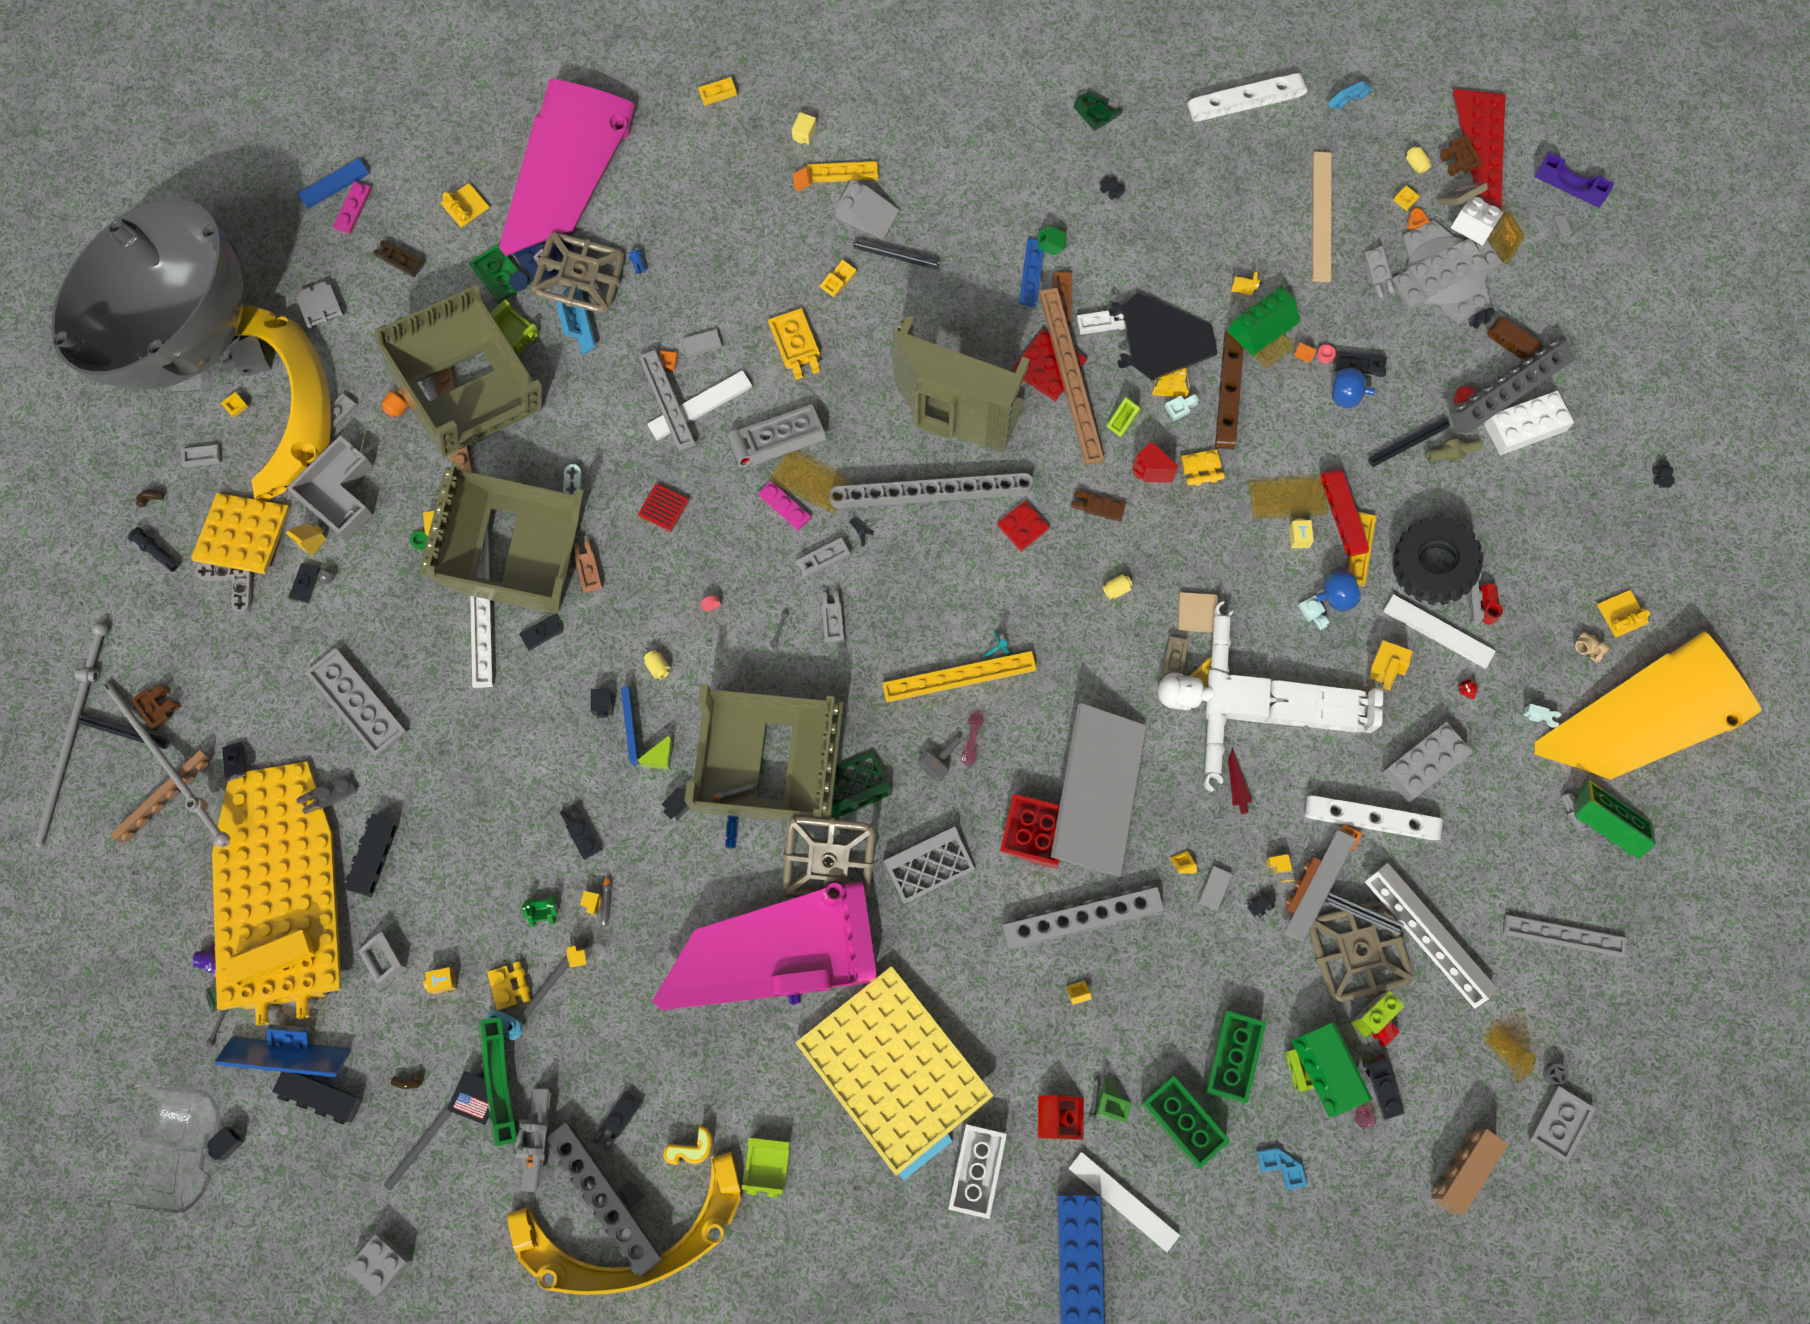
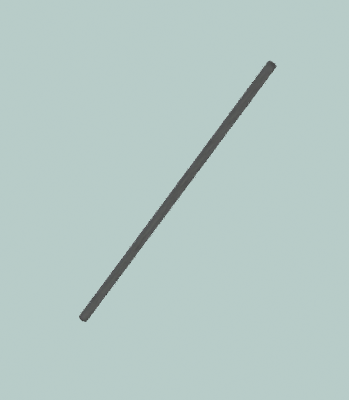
M582 936L575 944L576 950L582 949L586 945L588 940ZM567 956L517 1017V1020L522 1024L569 966ZM504 1037V1047H505L506 1044L509 1042V1039H507V1038ZM483 1062L473 1073L480 1077L484 1073ZM447 1107L385 1183L384 1186L388 1190L394 1187L452 1114L451 1111L446 1110Z

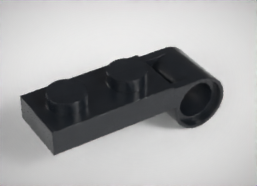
M1381 1053L1363 1059V1067L1367 1069L1365 1072L1371 1080L1383 1119L1387 1120L1405 1114L1385 1055Z

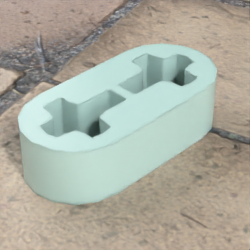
M575 464L568 465L564 470L563 492L570 494L569 490H571L572 484L575 490L582 488V471ZM572 470H575L577 473L574 474V480H572V477L569 474L572 473Z

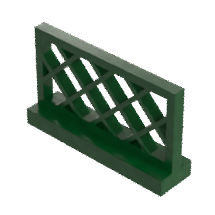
M873 751L836 766L835 776H838V779L834 785L833 798L837 790L846 793V795L840 801L832 799L831 817L838 819L892 795L889 783ZM872 759L873 766L871 770L861 767L864 760ZM852 767L856 769L853 777L844 775L846 768ZM860 770L869 773L866 782L856 779ZM872 774L879 776L882 780L877 785L869 783ZM842 778L851 781L848 790L838 787ZM854 782L864 785L861 792L851 791Z

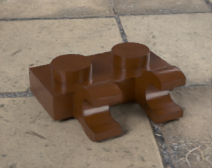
M1467 135L1451 141L1449 148L1440 151L1442 162L1450 160L1453 156L1457 159V162L1447 166V172L1450 177L1456 175L1461 170L1465 174L1481 167L1482 163Z
M162 684L156 686L152 691L146 688L131 699L146 723L154 731L170 720L169 713L180 708L177 701L172 699L167 700L162 706L160 705L158 699L170 693L167 687H163Z

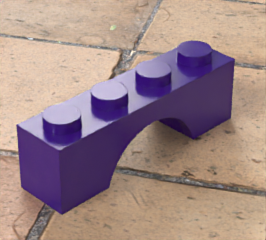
M1550 152L1546 155L1535 175V178L1598 208L1606 200L1614 185L1613 182L1599 175L1592 178L1575 175L1567 168L1565 159Z

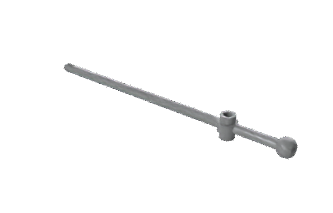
M103 623L93 625L92 632L94 638L86 666L78 668L75 672V678L80 680L81 684L35 841V846L39 848L44 844L77 728V719L79 714H81L88 685L91 682H97L99 679V672L93 668L102 636L108 633V627Z
M110 682L103 684L111 698L186 797L185 807L190 812L197 813L215 836L214 843L220 848L228 846L231 840L230 835L226 832H221L207 813V802L203 798L195 797Z

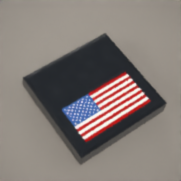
M464 1070L446 1110L485 1125L489 1118L485 1078Z

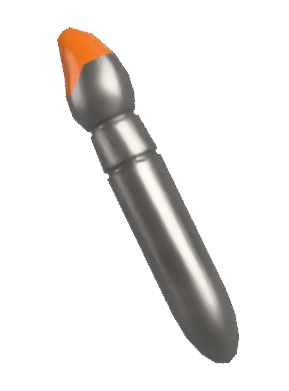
M750 783L724 792H717L712 796L711 800L721 801L725 798L753 791L758 787V784Z
M608 877L605 878L602 886L601 924L604 927L609 919L610 890L612 887Z

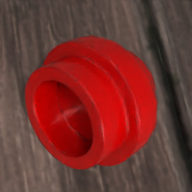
M1467 679L1458 684V691L1461 695L1472 700L1476 697L1478 684L1473 679Z

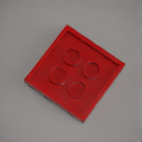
M1042 329L1011 369V372L1016 373L1022 357L1030 359L1029 368L1023 381L1056 402L1064 392V386L1050 334ZM1075 351L1079 369L1081 370L1087 362V358Z

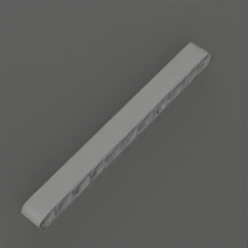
M1027 473L837 486L831 489L829 497L832 507L851 508L1025 495L1030 492L1033 478ZM1024 481L1028 486L1023 487L1020 485V482ZM1007 483L1010 485V487L1003 488L1001 484ZM988 484L991 486V489H984L982 485ZM969 485L973 490L967 491L964 489V486ZM952 487L954 491L948 492L945 488ZM933 488L936 492L931 494L927 492V489ZM914 489L917 491V494L911 495L908 491ZM897 491L899 494L897 496H892L889 494V492ZM873 492H878L880 496L875 498L872 497L870 494ZM858 493L861 495V497L859 499H855L852 497V495ZM835 495H841L843 498L841 500H835L833 497Z

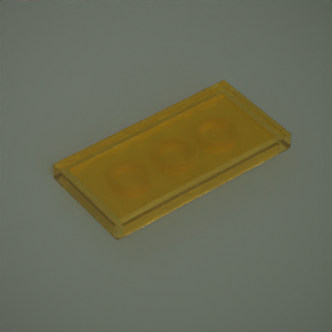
M794 452L784 454L769 479L775 485L835 515L838 508H834L830 504L829 495L831 489L837 486L852 485V482ZM835 495L833 498L835 500H841L843 497L841 495Z
M1321 478L1249 482L1248 484L1253 520L1328 514L1326 494Z

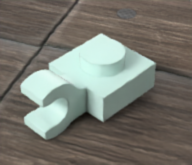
M1196 394L1185 400L1182 396H1179L1165 403V408L1172 420L1176 421L1189 414V408L1198 405L1199 399Z
M1316 595L1298 605L1308 622L1314 620L1320 630L1327 627L1329 621L1322 615L1326 610L1320 601L1317 602Z
M1529 704L1524 708L1523 716H1527L1529 720L1535 722L1545 720L1548 726L1555 728L1559 726V723L1554 722L1552 717L1559 718L1561 713L1551 712L1548 708Z

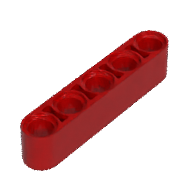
M1342 469L1322 472L1321 482L1346 555L1353 557L1368 553V542Z

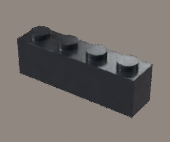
M373 813L367 819L365 834L359 840V850L352 859V869L344 881L345 890L366 897H373L399 822Z
M282 1071L272 1091L278 1094L277 1098L289 1102L291 1099L297 1102L296 1106L306 1110L308 1107L315 1109V1114L326 1117L327 1114L334 1117L333 1121L343 1125L345 1122H353L363 1100L360 1097L303 1074Z

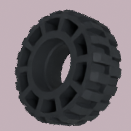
M1433 517V520L1426 518L1420 520L1418 525L1412 524L1407 532L1402 533L1394 551L1393 572L1397 576L1398 585L1405 588L1404 592L1410 596L1412 594L1415 596V600L1422 602V600L1428 601L1430 605H1435V602H1441V605L1449 604L1450 600L1455 602L1460 600L1463 594L1467 595L1472 590V587L1476 585L1483 566V552H1481L1482 546L1480 541L1475 540L1476 535L1472 530L1468 531L1466 525L1461 522L1457 524L1454 522V519L1447 518V520H1443L1441 517ZM1440 548L1452 554L1456 560V566L1448 573L1434 574L1422 567L1419 557L1428 549Z

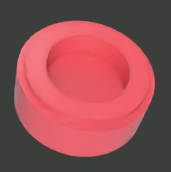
M1324 344L1319 347L1316 355L1320 362L1330 363L1334 360L1336 351L1333 346Z
M715 595L708 596L701 601L703 611H711L721 605L718 596Z

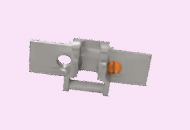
M533 1089L531 1110L527 1120L516 1119L517 1142L515 1143L514 1153H512L511 1158H522L523 1175L521 1191L536 1192L540 1188L541 1171L545 1157L546 1130L549 1124L548 1113L551 1097L549 1089ZM525 1131L530 1132V1146L523 1147Z

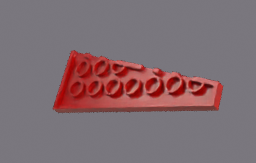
M1454 89L1452 96L1454 97L1455 110L1458 113L1459 126H1461L1463 136H1468L1482 163L1481 167L1470 171L1474 183H1486L1488 187L1486 191L1480 193L1477 197L1491 206H1496L1501 211L1506 94Z

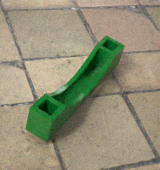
M501 1017L480 1019L477 1022L492 1142L494 1146L516 1143L515 1124L506 1076Z

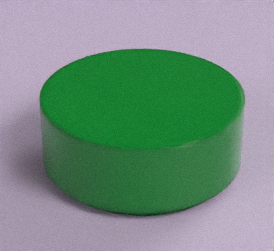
M416 531L411 535L410 543L416 550H424L428 536L424 531Z

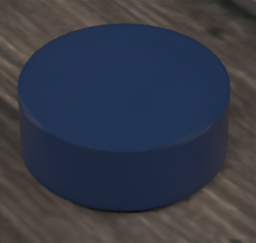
M515 272L509 278L511 287L516 291H523L528 286L527 276L522 272Z

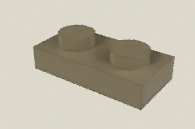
M1169 637L1163 675L1169 673L1183 674L1189 640Z

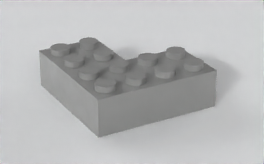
M339 436L287 487V490L343 540L347 541L372 516L371 512L348 491L373 466L363 454L342 436ZM350 509L355 511L356 513L340 529L336 527Z

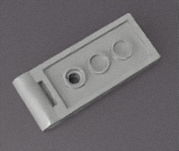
M812 404L740 430H733L728 434V439L741 467L749 466L751 463L756 465L826 440L824 429Z

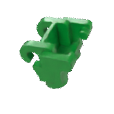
M551 895L547 896L546 899L538 900L530 897L524 901L522 912L524 919H528L530 927H535V922L549 921L550 925H555V916L558 915L557 897Z

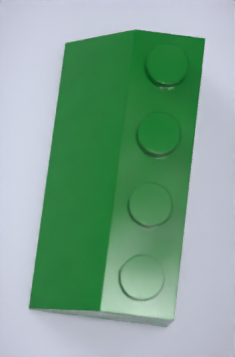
M1281 286L1236 317L1227 332L1252 356H1255L1300 323L1295 298Z
M1589 779L1585 782L1573 805L1574 815L1578 821L1585 822L1591 826L1593 831L1603 834L1612 844L1619 845L1628 855H1633L1638 859L1656 845L1652 822Z
M1334 1022L1291 1041L1329 1118L1373 1100Z

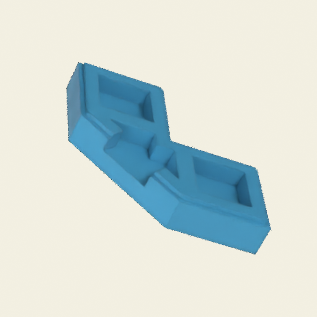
M1361 81L1340 91L1328 104L1331 108L1340 110L1352 98L1361 100L1373 87L1370 83Z
M1278 1147L1256 1151L1260 1171L1266 1172L1281 1169L1286 1190L1307 1186L1303 1165Z

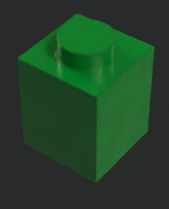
M1048 226L1039 231L1036 248L1051 255H1056L1065 249L1067 234L1052 226Z

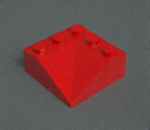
M1013 794L999 852L1037 865L1057 869L1059 859L1052 858L1051 853L1060 805Z

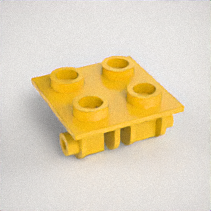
M469 183L454 194L448 191L444 192L442 195L444 201L440 203L461 228L490 208Z
M1631 590L1597 604L1615 638L1649 624L1647 620L1648 616H1650L1649 610L1641 609Z

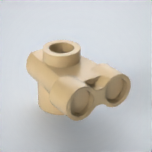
M1586 632L1578 638L1575 644L1578 653L1582 655L1589 654L1590 658L1596 663L1610 649L1604 642H1599L1596 636L1589 635Z

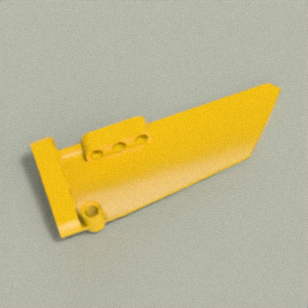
M1703 631L1535 741L1534 754L1611 780L1726 731H1733L1762 710L1731 661L1712 637ZM1727 717L1733 718L1735 725H1730L1727 722Z

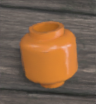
M390 390L381 402L382 410L393 418L395 416L401 417L409 407L400 390L397 392Z

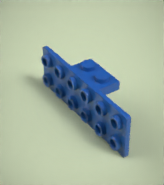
M269 1024L266 1029L267 1040L231 1037L216 1058L215 1065L336 1077L350 1055V1049L311 1045L310 1028Z

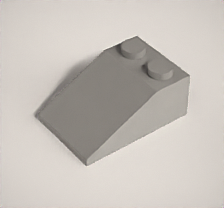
M851 180L835 208L836 219L884 240L900 210L872 189L854 180Z

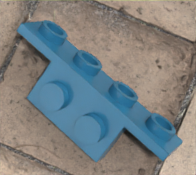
M570 288L565 291L567 297L569 295ZM576 289L573 299L584 301L582 290ZM556 302L564 335L578 338L581 354L585 355L596 347L587 310L575 306L568 307L564 303Z

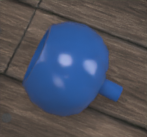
M1343 368L1337 372L1332 400L1343 408H1353L1359 405L1364 394L1374 396L1375 388L1366 387L1365 375L1360 370Z
M1345 569L1332 571L1325 578V592L1316 594L1317 602L1327 599L1334 610L1341 612L1351 610L1361 600L1354 574Z

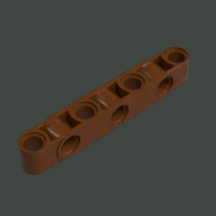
M1225 331L1223 341L1215 448L1234 450L1237 437L1243 347L1227 331ZM1226 388L1232 389L1233 392H1229ZM1223 422H1229L1231 425L1227 426Z

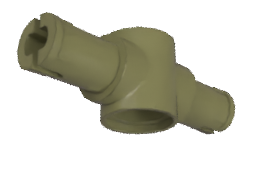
M1452 439L1444 443L1439 449L1427 451L1426 458L1428 462L1441 459L1449 460L1450 463H1453L1454 460L1457 462L1464 459L1468 453L1483 449V443L1480 439L1470 442H1460V439Z

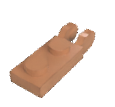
M585 541L587 553L582 555L578 543L573 544L576 555L574 557L583 592L587 593L602 589L590 541Z

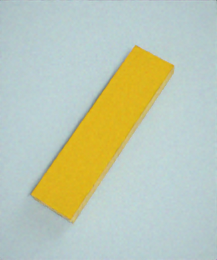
M878 161L807 164L811 172L812 182L878 180Z
M1357 512L1368 542L1369 551L1365 554L1349 557L1347 570L1354 574L1357 585L1365 586L1377 515Z

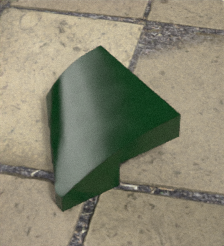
M1092 92L1078 96L1073 106L1094 131L1111 122L1123 112L1120 107L1117 110L1108 105L1109 101L1099 98Z

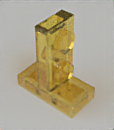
M1499 1026L1483 1039L1513 1070V1078L1518 1083L1534 1071L1536 1055L1531 1050L1526 1053Z

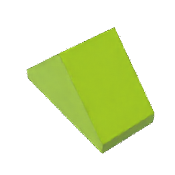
M1125 397L1107 424V427L1122 437L1138 419L1141 407L1130 398Z
M667 736L639 758L638 762L640 765L647 768L670 769L673 747L671 738Z

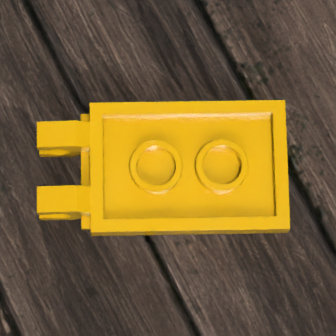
M802 308L768 319V324L784 365L788 369L792 368L795 379L803 378L799 365L808 362L813 374L820 372L817 362L820 353Z

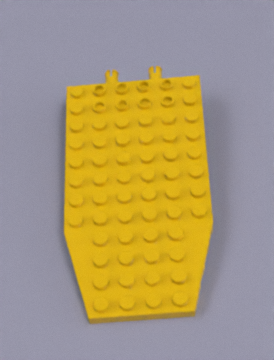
M308 762L247 771V776L228 781L218 828L221 832L229 834L231 840L229 845L224 848H220L214 843L212 850L217 1009L226 1010L242 1007L247 1010L255 1008V1025L259 1026L264 1025V1023L265 1025L269 1024L268 1006L296 1001V1018L302 1019L304 1016L308 1018L310 1017L309 999L327 996V992L342 990L333 833L329 827L324 809H318L308 814L303 813L302 809L313 803V799L302 804H298L296 801L299 796L316 789L317 786ZM296 929H303L309 933L316 956L238 988L230 984L224 961L230 959V956L237 953H246L253 946H263L268 944L271 939L285 937L289 935V932Z

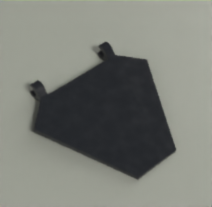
M1136 293L1123 306L1118 302H1111V308L1108 309L1109 316L1114 317L1123 314L1130 355L1126 353L1120 354L1121 360L1117 361L1119 368L1133 366L1150 380L1154 381L1212 358L1218 353L1212 325L1139 293Z

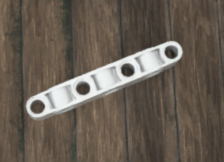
M1296 73L1191 99L1187 106L1192 120L1197 122L1301 97L1308 89L1302 74Z
M1318 796L1307 797L1305 817L1428 840H1441L1443 820L1437 817ZM1330 808H1336L1338 810V815H1333L1330 811ZM1370 814H1374L1378 821L1373 822L1370 819ZM1410 821H1413V822L1416 823V825H1417V828H1416V829H1412V828L1410 827V825H1409V822H1410Z

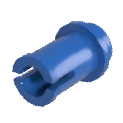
M638 249L632 250L629 253V259L632 260L635 273L641 274V270L643 273L646 272L642 252Z

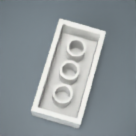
M1555 391L1500 411L1488 419L1484 425L1499 454L1503 455L1566 432L1574 421L1559 392Z
M965 1125L948 1205L949 1210L990 1219L1007 1134Z

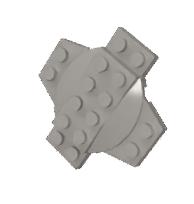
M1435 221L1403 235L1402 240L1409 262L1406 272L1393 277L1392 282L1408 310L1423 303L1439 305L1445 314L1456 323L1461 324L1473 318L1478 312L1482 310L1487 311L1491 308L1485 280L1487 272L1501 266L1502 261L1487 239L1481 245L1470 238L1465 240L1454 237Z

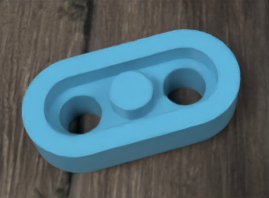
M492 1011L486 1017H501L503 1037L509 1040H516L523 1033V1024L501 1011Z

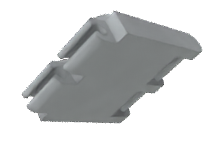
M325 281L313 285V291L310 287L298 291L299 296L296 299L309 329L321 322L326 323L329 319L336 316H343L332 286L330 284L327 285Z

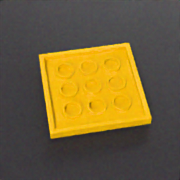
M216 493L191 559L195 562L266 574L290 511L289 506Z

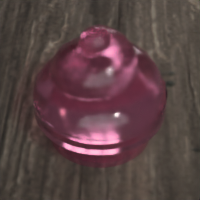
M1360 1108L1357 1110L1355 1122L1359 1127L1369 1129L1377 1123L1376 1116L1371 1109Z

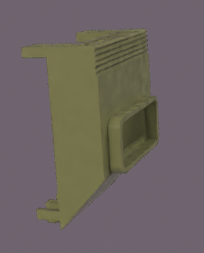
M477 285L466 287L461 292L455 295L451 294L439 302H433L422 310H415L411 315L400 317L389 325L380 326L372 334L396 386L442 458L541 410L542 385L538 379L533 381L481 301L480 289ZM482 352L494 369V371L431 401L427 399L418 385V382Z
M907 315L905 321L900 322L898 331L893 329L894 379L914 415V425L919 429L946 439H952L955 436L979 446L1004 453L1023 408L1024 400L1018 398L1017 394L1029 368L1030 359L1022 357L1016 373L914 337V333H912L914 317Z
M453 461L451 468L445 467L419 574L463 595L558 614L580 518L584 490L576 489L575 495L480 475L462 471L460 463ZM492 509L517 514L502 582L475 577Z
M700 684L698 705L702 711L696 763L693 781H687L684 799L691 812L790 822L789 819L793 816L829 819L831 817L843 702H836L835 696H827V701L710 690L708 684ZM766 724L792 726L783 801L757 798L758 787L753 791L725 798L721 801L711 800L712 796L717 792H724L750 783L758 784Z

